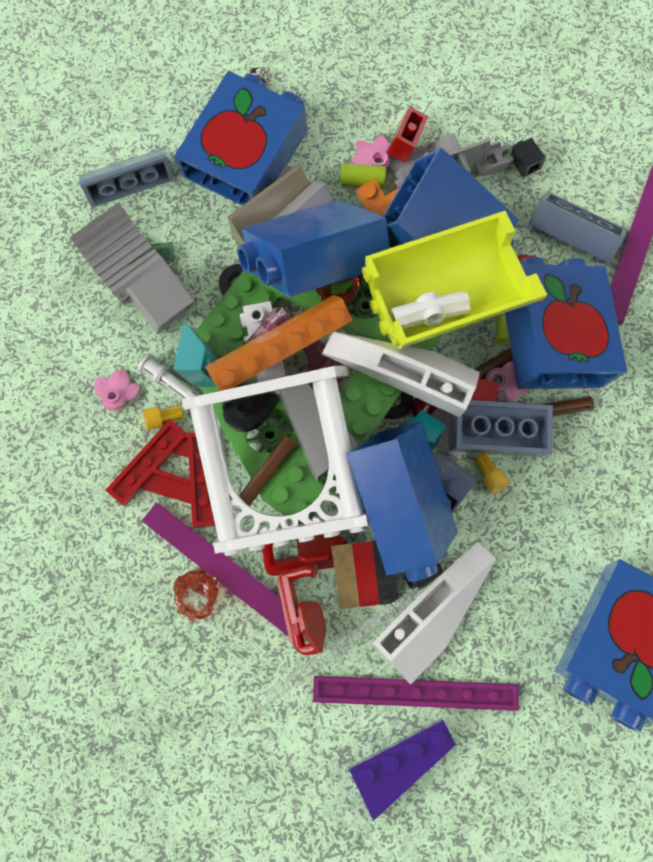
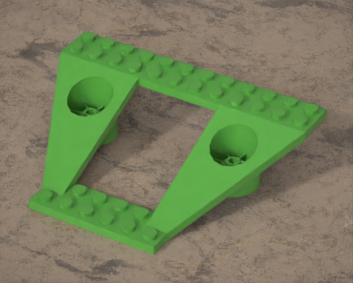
M243 271L195 331L208 343L220 359L245 345L244 337L249 336L247 327L242 328L240 314L244 313L243 306L271 301L273 309L279 301V297L308 310L335 295L342 298L344 303L348 301L354 305V308L348 309L353 321L341 327L347 334L392 343L388 335L383 336L379 327L380 318L378 314L374 315L370 306V300H373V298L364 297V293L371 294L369 283L364 279L363 273L288 297L271 285L265 286L260 278L251 272L245 273ZM359 293H360V296H361V297L358 298L357 300H355L354 298L351 297V296L356 295V294H359ZM442 335L410 345L409 347L432 351ZM356 370L341 390L340 398L347 431L360 445L371 437L403 391ZM249 378L248 380H246L247 382H249V383H251V384L257 383L256 381H254V380H252V379H250V378ZM199 386L204 395L219 391L217 387ZM274 391L270 392L277 395L280 400L268 417L279 419V423L276 426L269 425L267 418V425L255 429L259 432L258 437L247 439L249 432H238L230 428L223 417V403L214 405L216 417L251 479L282 440V434L291 437V440L299 446L297 449H293L259 493L265 503L286 516L306 509L319 497L326 484L328 474L318 482L315 480L279 394ZM285 422L292 432L281 433L279 428ZM274 436V438L271 439V440H269V439L266 438V437H269V438H270V437ZM260 442L262 446L256 451L249 443ZM265 449L266 451H271V453H262V451ZM333 486V487L330 488V490H329L330 493H331L332 490L335 488V486ZM316 511L310 512L309 517L311 520L317 513Z

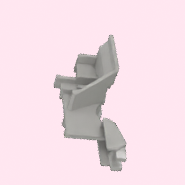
M449 134L424 148L413 151L405 163L397 158L390 159L389 167L394 175V186L397 189L401 186L415 160L441 147L467 172L471 173L469 165H474L477 173L481 175L500 173L512 165L514 159L512 156L508 158L503 157V155L508 154L509 148L507 145L501 146L500 141L490 144L491 140L488 137L483 141L461 148L455 134ZM493 158L495 163L488 165L487 160Z

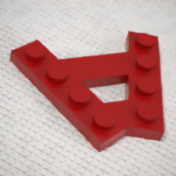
M171 419L165 423L105 489L107 493L124 507L140 489L191 504L193 528L216 526L196 434L186 433ZM172 454L189 458L190 479L158 469Z

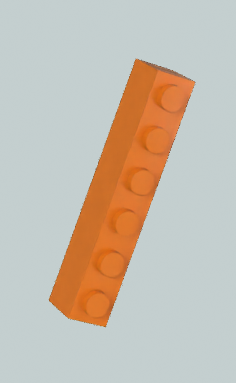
M333 295L205 366L219 391L232 389L353 320L343 299Z

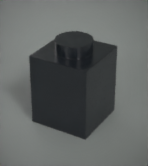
M532 137L525 141L517 142L513 146L510 155L514 159L513 164L523 178L542 169L546 158Z

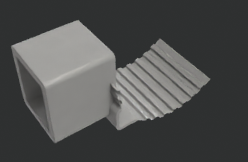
M120 202L70 237L89 265L113 292L120 303L125 307L132 302L156 334L193 307L195 299L173 272V262L168 265L132 222Z

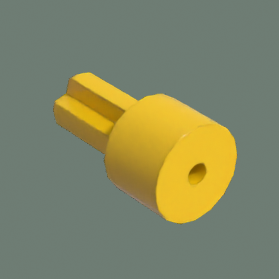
M157 406L142 410L147 430L160 428L162 423H166L169 419L175 421L183 418L181 406L160 410Z
M483 453L475 458V463L484 475L483 482L491 494H496L509 485L510 482L503 471L495 468L487 454Z

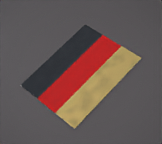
M375 540L331 546L340 609L399 603L396 574L387 576Z

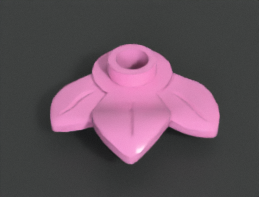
M379 135L373 144L357 140V155L351 158L353 164L386 166L387 169L390 159L386 151L390 144L382 135ZM381 160L382 163H376L375 161Z
M513 361L507 362L502 368L491 369L486 375V380L493 381L496 375L501 376L496 396L497 402H506L498 399L500 391L507 392L508 397L515 401V395L525 394L532 390L517 388Z
M123 369L113 372L109 379L98 377L94 384L96 395L101 397L103 406L110 411L120 410L124 406L125 401L133 400L137 397L141 388L139 384L130 383L129 375Z

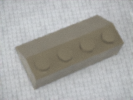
M299 164L228 216L232 238L238 245L245 244L242 233L243 227L273 219L310 185Z

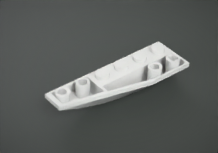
M334 331L322 353L324 356L458 417L466 411L475 391L480 373L434 351L409 346L398 349L389 342Z
M479 542L443 572L372 643L374 648L410 685L447 648L496 561V558Z

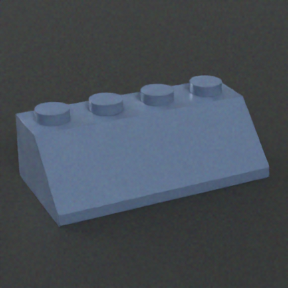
M163 148L152 150L137 157H130L125 161L109 164L104 168L91 170L79 175L80 186L92 208L174 181Z
M548 191L540 199L528 223L533 226L532 229L542 234L546 232L552 235V238L559 243L567 242L573 245L572 248L580 253L587 252L593 255V259L600 263H611L627 233V229Z
M470 400L466 411L460 417L452 416L449 432V451L538 457L552 454L553 405Z

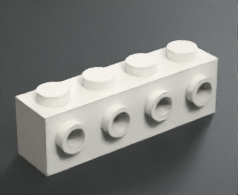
M271 301L243 306L244 313L240 314L242 328L247 327L249 335L244 337L245 344L276 327ZM283 360L258 373L257 383L286 377ZM280 390L274 391L280 395Z

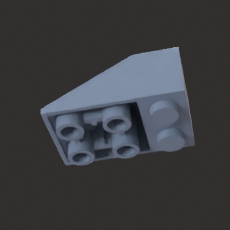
M437 451L433 456L453 514L478 478L442 452Z

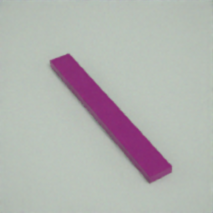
M653 165L650 168L610 285L617 323L619 325H622L653 236Z
M156 502L141 521L288 636L281 598L222 552L215 554L213 545Z
M314 676L313 702L519 711L518 684L415 680L410 685L404 679Z

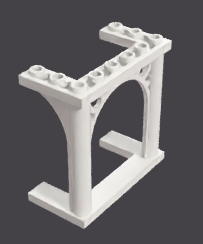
M332 366L182 399L183 409H190L219 539L213 543L215 554L224 552L225 556L239 553L240 549L248 547L249 551H256L265 548L264 545L273 543L274 547L287 545L289 540L297 538L299 542H306L315 539L314 535L324 534L325 538L339 535V531L347 529L350 530V533L365 530V526L369 525L370 522L347 455L351 451V445L336 379L349 376L347 366ZM312 383L329 461L328 477L324 489L309 507L298 513L274 516L259 512L240 498L230 481L214 405ZM336 486L335 494L339 493L340 498L330 494L329 490L331 487ZM330 500L338 507V514L328 515L321 507L322 501ZM234 505L240 506L242 509V512H240L236 516V518L234 513H237V511L235 510ZM316 511L322 520L318 517H314L311 520L309 517L310 512ZM246 515H252L255 519V525L241 528L242 519ZM287 519H292L293 525H288ZM268 521L270 524L269 529L268 526H265L259 531L261 522Z

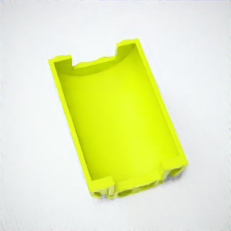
M506 211L365 257L366 267L362 268V273L365 281L369 283L373 300H370V306L374 315L378 314L380 318L379 327L383 336L388 335L394 347L401 349L546 298L547 293L537 273L526 276L511 246L515 229ZM464 291L470 298L471 309L469 314L448 317L441 323L433 326H427L423 323L402 329L399 320L393 321L392 308L416 302L421 295L428 292H435L438 296Z

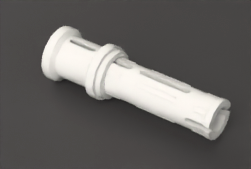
M151 353L146 354L139 362L137 369L140 372L144 371L153 378V382L162 383L180 398L187 399L201 395L173 375L167 365H162L156 361Z

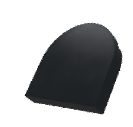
M244 381L233 388L250 385L251 383ZM267 392L225 402L222 405L224 420L235 431H253L267 420L280 399L277 395Z

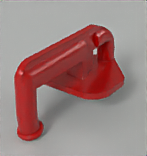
M324 534L314 535L315 539L306 542H299L297 538L298 557L274 559L273 543L265 544V548L262 549L266 573L271 576H277L284 571L311 565L312 563L317 564L318 570L333 568L334 562L331 546L347 544V539L338 535L325 538Z
M316 563L284 571L277 578L289 640L293 647L305 656L323 652L327 628L322 608L318 602L303 601L298 604L293 580L308 576L316 578L318 574ZM303 633L310 642V644L305 645Z

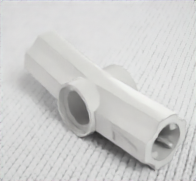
M464 291L438 296L435 292H428L421 295L416 302L392 308L393 321L399 320L402 329L423 323L427 326H433L441 323L445 318L469 314L471 309L470 298Z

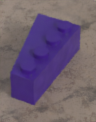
M443 719L431 723L349 767V771L373 821L456 745Z

